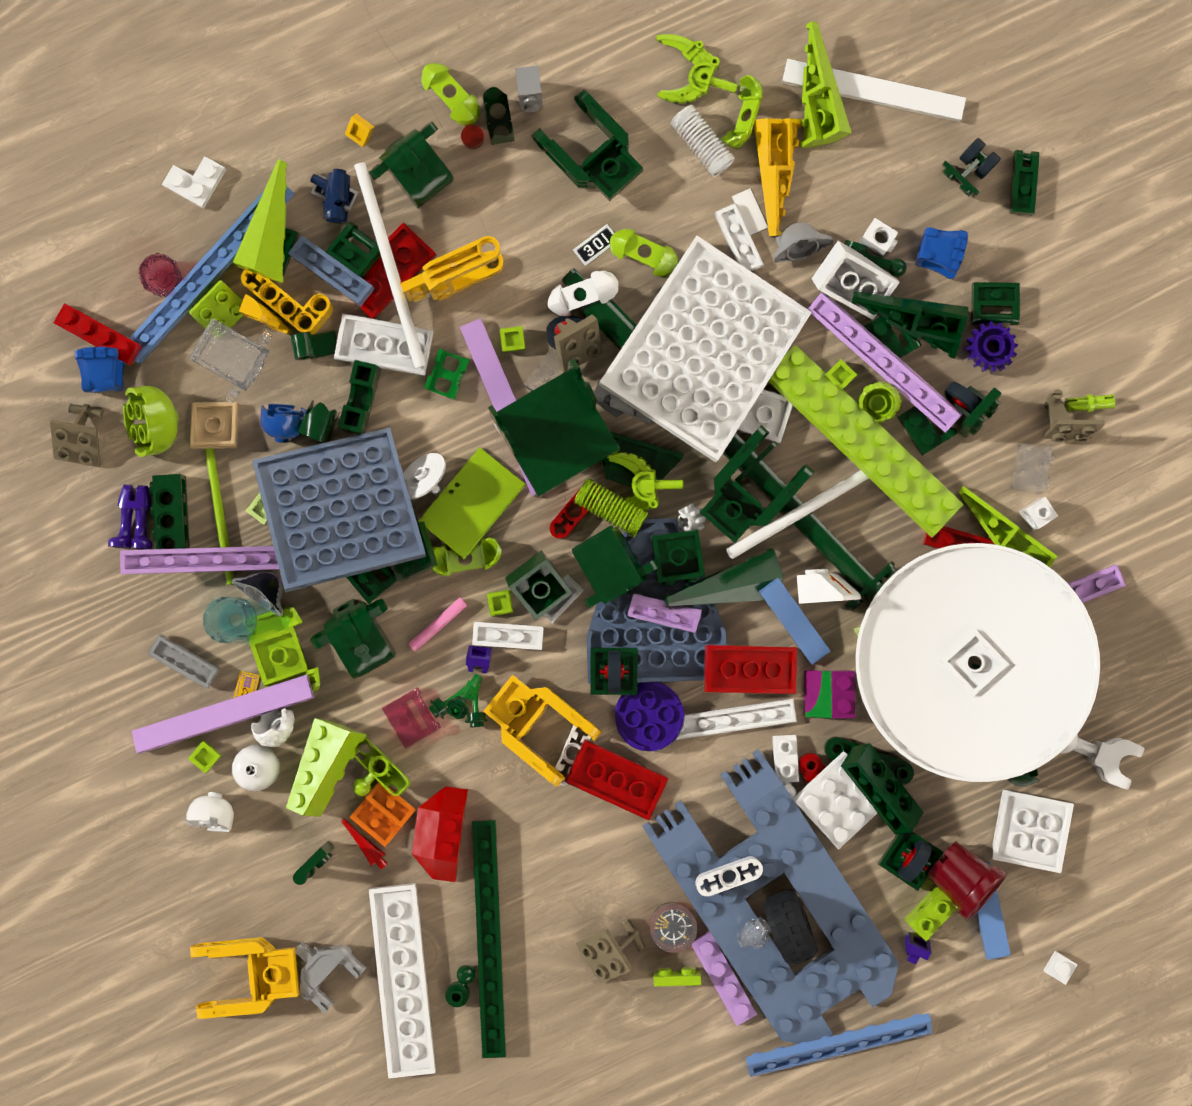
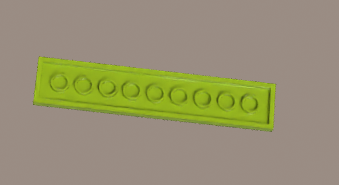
M794 345L785 354L768 382L932 538L964 504L878 422H873V418L864 409H859V404L844 390L838 389L825 376L826 373L797 345Z

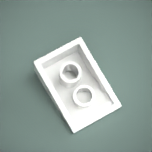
M837 241L811 278L819 291L872 320L877 314L872 315L863 306L857 303L855 305L852 304L853 293L862 292L890 296L900 283L898 279L840 241Z

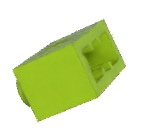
M935 886L905 917L904 921L927 941L958 907Z

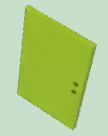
M479 447L418 522H424L426 529L464 560L522 491L526 483L522 482Z

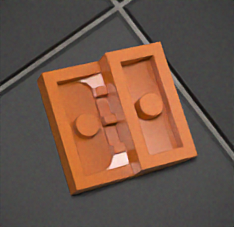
M378 782L349 819L385 848L416 809L402 797L393 796Z

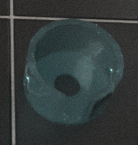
M220 597L213 600L207 606L203 615V625L206 633L213 640L219 643H239L248 639L254 633L257 625V614L248 600L241 597ZM234 613L240 614L242 618L239 626H233L230 623V617Z

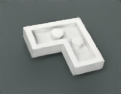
M204 156L193 176L173 165L162 185L204 209L226 169Z

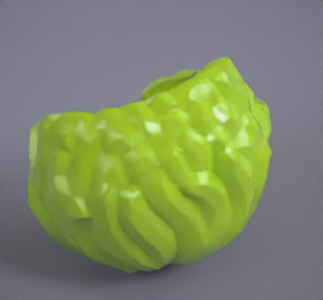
M879 381L865 386L862 394L859 396L858 408L864 409L873 418V422L882 423L894 418L901 407L902 400L896 387L891 386L890 383Z

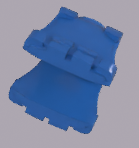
M931 227L925 228L915 265L933 270L945 276V278L953 280L963 261L968 242V232L963 230L944 231Z
M87 347L74 351L81 373V387L84 392H121L124 390L123 369L125 363L118 359L119 353L117 348Z

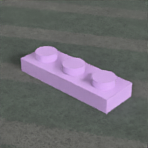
M633 593L628 616L696 633L702 610L683 605L668 606L665 604V601Z

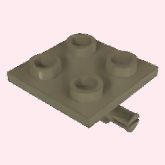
M1057 389L1050 393L1044 403L1046 404L1044 405L1045 408L1049 410L1050 428L1044 434V439H1052L1054 442H1062L1067 439H1075L1076 442H1086L1105 425L1104 420H1071L1061 400L1063 392Z
M70 403L68 412L79 414L74 423L58 420L50 421L54 459L100 467L98 428L85 426L89 416L102 419L103 409L92 408L89 404L82 406Z
M630 918L621 923L628 936L618 944L608 929L576 943L601 983L633 970L622 952V949L631 941H633L638 952L647 947L640 936V930L635 929Z

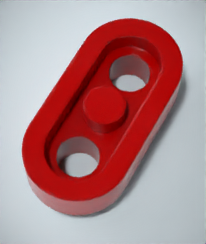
M805 753L798 760V769L808 784L826 768L821 759L813 753ZM809 761L814 762L815 765L813 769L807 768V763Z

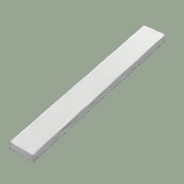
M787 59L782 84L803 88V72L807 63ZM832 69L841 97L960 122L962 119L966 101L965 97Z

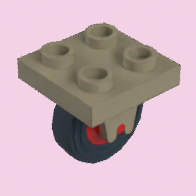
M573 315L568 317L559 316L554 318L546 328L547 341L556 350L559 368L563 373L568 371V360L573 358L578 366L602 353L598 319L593 315L583 320Z

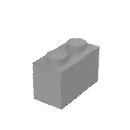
M539 67L515 68L520 110L532 113L538 111L539 108H543Z

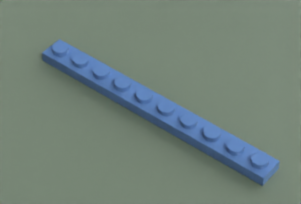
M288 187L285 190L286 204L295 195ZM263 192L129 338L142 346L135 358L137 363L141 364L233 263Z

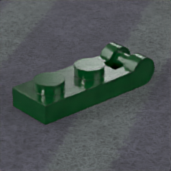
M1023 150L1014 151L1009 214L1030 216L1035 214L1039 152L1023 153ZM1023 162L1029 163L1030 165L1029 167H1022Z

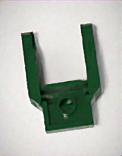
M582 89L574 96L575 102L605 133L609 140H606L586 158L581 166L554 139L550 140L541 128L531 136L539 148L578 188H597L610 202L643 172V167L629 153L628 133L586 90Z
M762 425L759 426L715 476V495L700 511L706 519L734 543L750 526L768 525L815 472L805 464L767 507H763L762 503L738 481L731 478L770 433Z

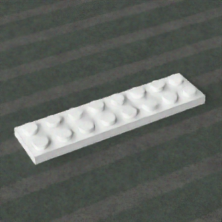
M410 883L370 888L369 898L388 1079L436 1073L417 884Z

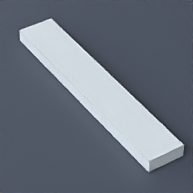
M794 699L685 714L683 729L676 740L797 722Z

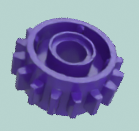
M992 321L987 324V327L981 324L978 326L979 331L974 329L971 332L973 337L967 339L970 346L965 348V351L970 353L968 360L974 361V368L980 366L981 372L989 369L990 373H994L997 368L1002 371L1005 369V365L1009 366L1013 363L1010 358L1017 356L1014 349L1018 347V344L1014 343L1013 339L1016 335L1009 333V327L1003 328L1002 323L994 326ZM988 342H991L996 346L995 353H992L988 350Z

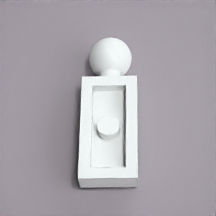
M796 735L772 736L774 772L790 796L794 798L797 795V791L792 786V782H799Z

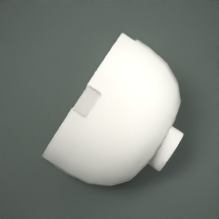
M259 744L243 748L235 756L232 763V775L235 782L248 791H261L270 787L277 780L280 773V761L277 759L274 751L267 746Z
M209 792L208 796H200L193 800L188 808L185 823L195 828H200V826L206 827L208 831L229 832L233 824V808L228 801L222 799V794Z

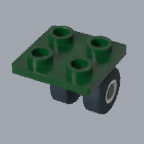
M977 138L960 156V160L965 165L973 161L962 174L954 169L946 160L942 164V167L945 168L942 173L951 181L954 179L958 180L962 184L959 188L968 197L971 194L976 197L980 192L965 179L967 175L978 166L975 174L980 179H983L1001 160V157L995 152L988 156L982 151L986 144L980 138Z

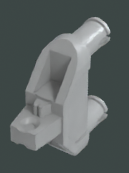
M301 942L295 949L296 954L302 959L300 964L303 966L301 969V997L307 1001L310 999L323 1013L334 1004V1001L320 989L319 984L337 965L340 966L342 964L357 979L367 968L351 954L353 951L348 945L321 947L320 949L314 946L311 949L306 943Z

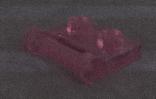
M418 687L382 708L404 748L441 728V725L438 721L434 720L420 696L421 691ZM413 700L428 726L424 730L419 725L407 701Z

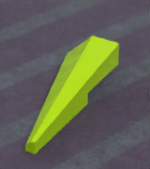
M814 21L806 24V29L809 30L808 45H805L807 66L804 67L802 92V103L805 104L804 119H801V126L804 127L803 141H800V148L834 143L852 133L819 25Z
M278 159L233 263L239 268L260 274L262 277L283 284V262L285 258L283 249L286 228L285 190H287L286 168H288V164Z
M962 486L959 490V494L995 545L1025 553L1048 567L1056 560L1057 555L966 487Z

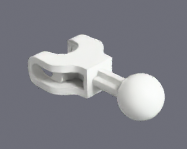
M1076 735L1060 753L1065 754L1075 751L1087 756L1086 762L1091 763L1095 767L1096 774L1100 780L1128 790L1132 781L1121 774L1119 769L1120 761L1127 755L1142 757L1145 748L1118 737L1109 739L1106 742L1095 740L1092 744L1078 738V735Z

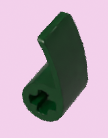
M333 330L314 335L304 332L290 336L295 360H307L335 354L337 340Z

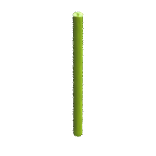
M204 449L220 547H230L214 449ZM224 571L226 585L232 584V580L235 578L234 571Z

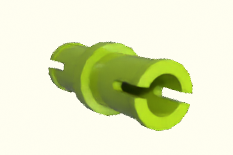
M1087 394L1086 397L1065 398V408H1067V412L1084 410L1094 412L1097 409H1114L1115 398L1114 394L1100 396Z

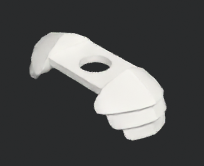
M594 271L591 273V278L562 288L561 284H559L551 291L548 307L552 312L568 317L572 315L571 310L600 300L602 304L607 303L618 292V280L611 272ZM579 287L586 291L584 301H578L574 296L575 290Z

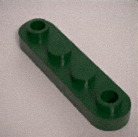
M834 736L826 740L824 752L828 758L834 760L843 751L848 755L851 749L859 746V744ZM834 745L840 746L841 749L838 753L833 752ZM877 751L902 785L908 784L913 779L914 770L909 763ZM901 769L906 770V775L904 777L899 776V771Z

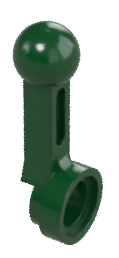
M850 240L845 241V245L856 250L880 268L888 270L892 276L901 277L905 274L907 266L902 259H893L891 261L877 257L867 252L868 246Z

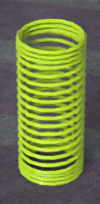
M590 477L587 478L576 495L574 503L580 507L584 506V509L587 508V511L591 510V513L598 515L602 520L605 519L606 522L609 521V524L612 523L613 526L616 525L620 530L623 529V532L627 531V535L634 538L646 520L648 512L641 511V508H639L631 520L637 509V506H635L626 520L634 506L633 503L622 519L630 505L629 501L617 519L627 502V499H625L614 516L623 500V497H621L611 513L620 497L617 495L606 513L616 493L612 495L603 510L612 491L609 492L600 507L609 488L604 492L605 486L601 489L602 485L600 484L596 489L598 482L593 486L595 481L590 479ZM595 491V493H594L592 499H591V500L589 501V503H588L589 498L591 497V495H592L593 492ZM604 492L602 498L600 499L599 503H598L597 506L595 507L597 501L599 500V498L601 497L602 493ZM598 494V496H597L595 502L592 504L594 498H595L596 495Z

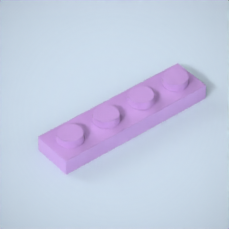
M708 931L692 940L690 944L736 1026L756 1016L755 1009L711 932Z

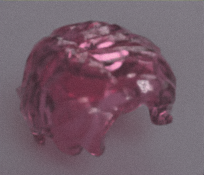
M150 254L140 264L139 278L143 288L154 295L167 297L183 280L176 261L166 254Z

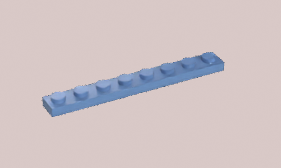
M929 1013L923 1015L915 1014L910 1018L894 1019L877 1026L869 1025L864 1029L856 1031L848 1030L835 1036H823L819 1040L801 1042L790 1047H778L773 1051L765 1053L756 1052L746 1057L750 1077L932 1034V1021Z

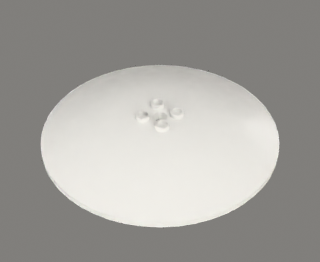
M969 543L947 546L919 556L893 574L881 587L869 605L860 627L856 647V674L861 697L870 718L883 737L900 754L925 770L940 776L970 782H991L1017 777L1037 769L1062 752L1075 738L1089 716L1096 698L1100 676V652L1093 623L1085 606L1069 584L1054 570L1041 561L1012 548L993 544ZM972 656H976L981 660V667L977 670H973L968 666V659Z

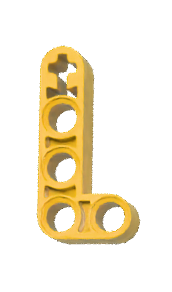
M244 270L241 274L243 285L300 333L309 332L311 335H314L333 313V304L323 294L312 296L305 306L302 307L270 279L248 270ZM252 277L262 284L260 288L250 281ZM271 290H276L275 298L267 300V293ZM324 301L327 303L323 311L316 310L319 302ZM287 305H294V310L291 314H284V309ZM305 319H311V326L307 329H302V322Z

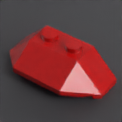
M445 786L418 807L412 855L434 880L456 882L468 789Z

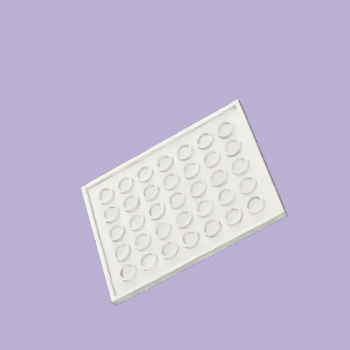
M696 236L598 385L714 462H717L812 312Z

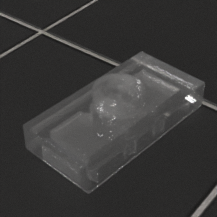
M550 348L524 384V387L532 392L561 374L562 371L559 368L558 357L555 351Z

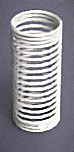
M689 105L672 119L670 125L677 131V134H680L682 140H685V143L695 153V156H698L697 158L703 163L705 169H708L710 175L716 177L734 162L735 157H733L732 153H729L730 150H727V147H724L722 141H719V137H717V134H714L712 128L706 125L707 122H704V118H701L699 112H696L695 107Z

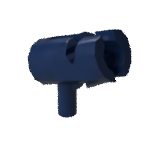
M333 169V172L328 173L327 180L316 174H313L310 179L311 183L322 187L323 193L326 195L325 201H323L324 219L327 222L347 223L348 211H345L343 207L349 205L351 177L346 174V170Z

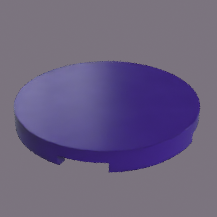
M659 682L637 683V695H621L615 708V721L618 733L627 744L638 750L658 751L668 747L678 738L684 726L685 712L679 696L670 687Z

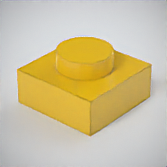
M356 113L351 116L345 135L363 148L368 144L374 126Z

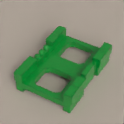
M439 348L434 360L436 365H434L432 376H428L424 389L455 400L459 390L458 385L462 381L461 378H463V373L465 374L470 360ZM447 356L460 361L457 371L452 372L443 368ZM438 378L451 381L452 384L448 393L435 389Z

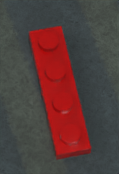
M65 303L53 322L95 347L117 348L119 353L118 359L130 366L142 348L140 344Z

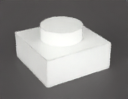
M1054 951L1043 971L1066 985L1077 964Z

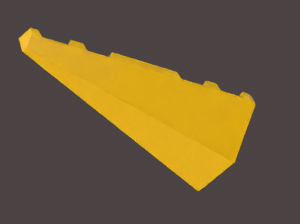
M765 118L756 119L754 123L769 236H781L782 234L779 231L781 217H785L786 214L783 205L785 197L789 196L795 166L793 153L794 148L799 145V139H796L798 127L801 126V119Z

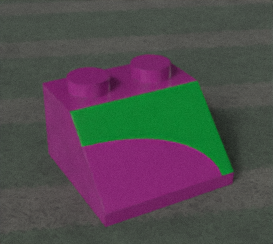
M804 670L805 717L855 718V671Z

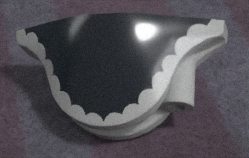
M253 570L245 578H234L232 580V584L252 600L282 617L283 609L280 601L283 595V585L281 579L276 574L269 571L258 572Z

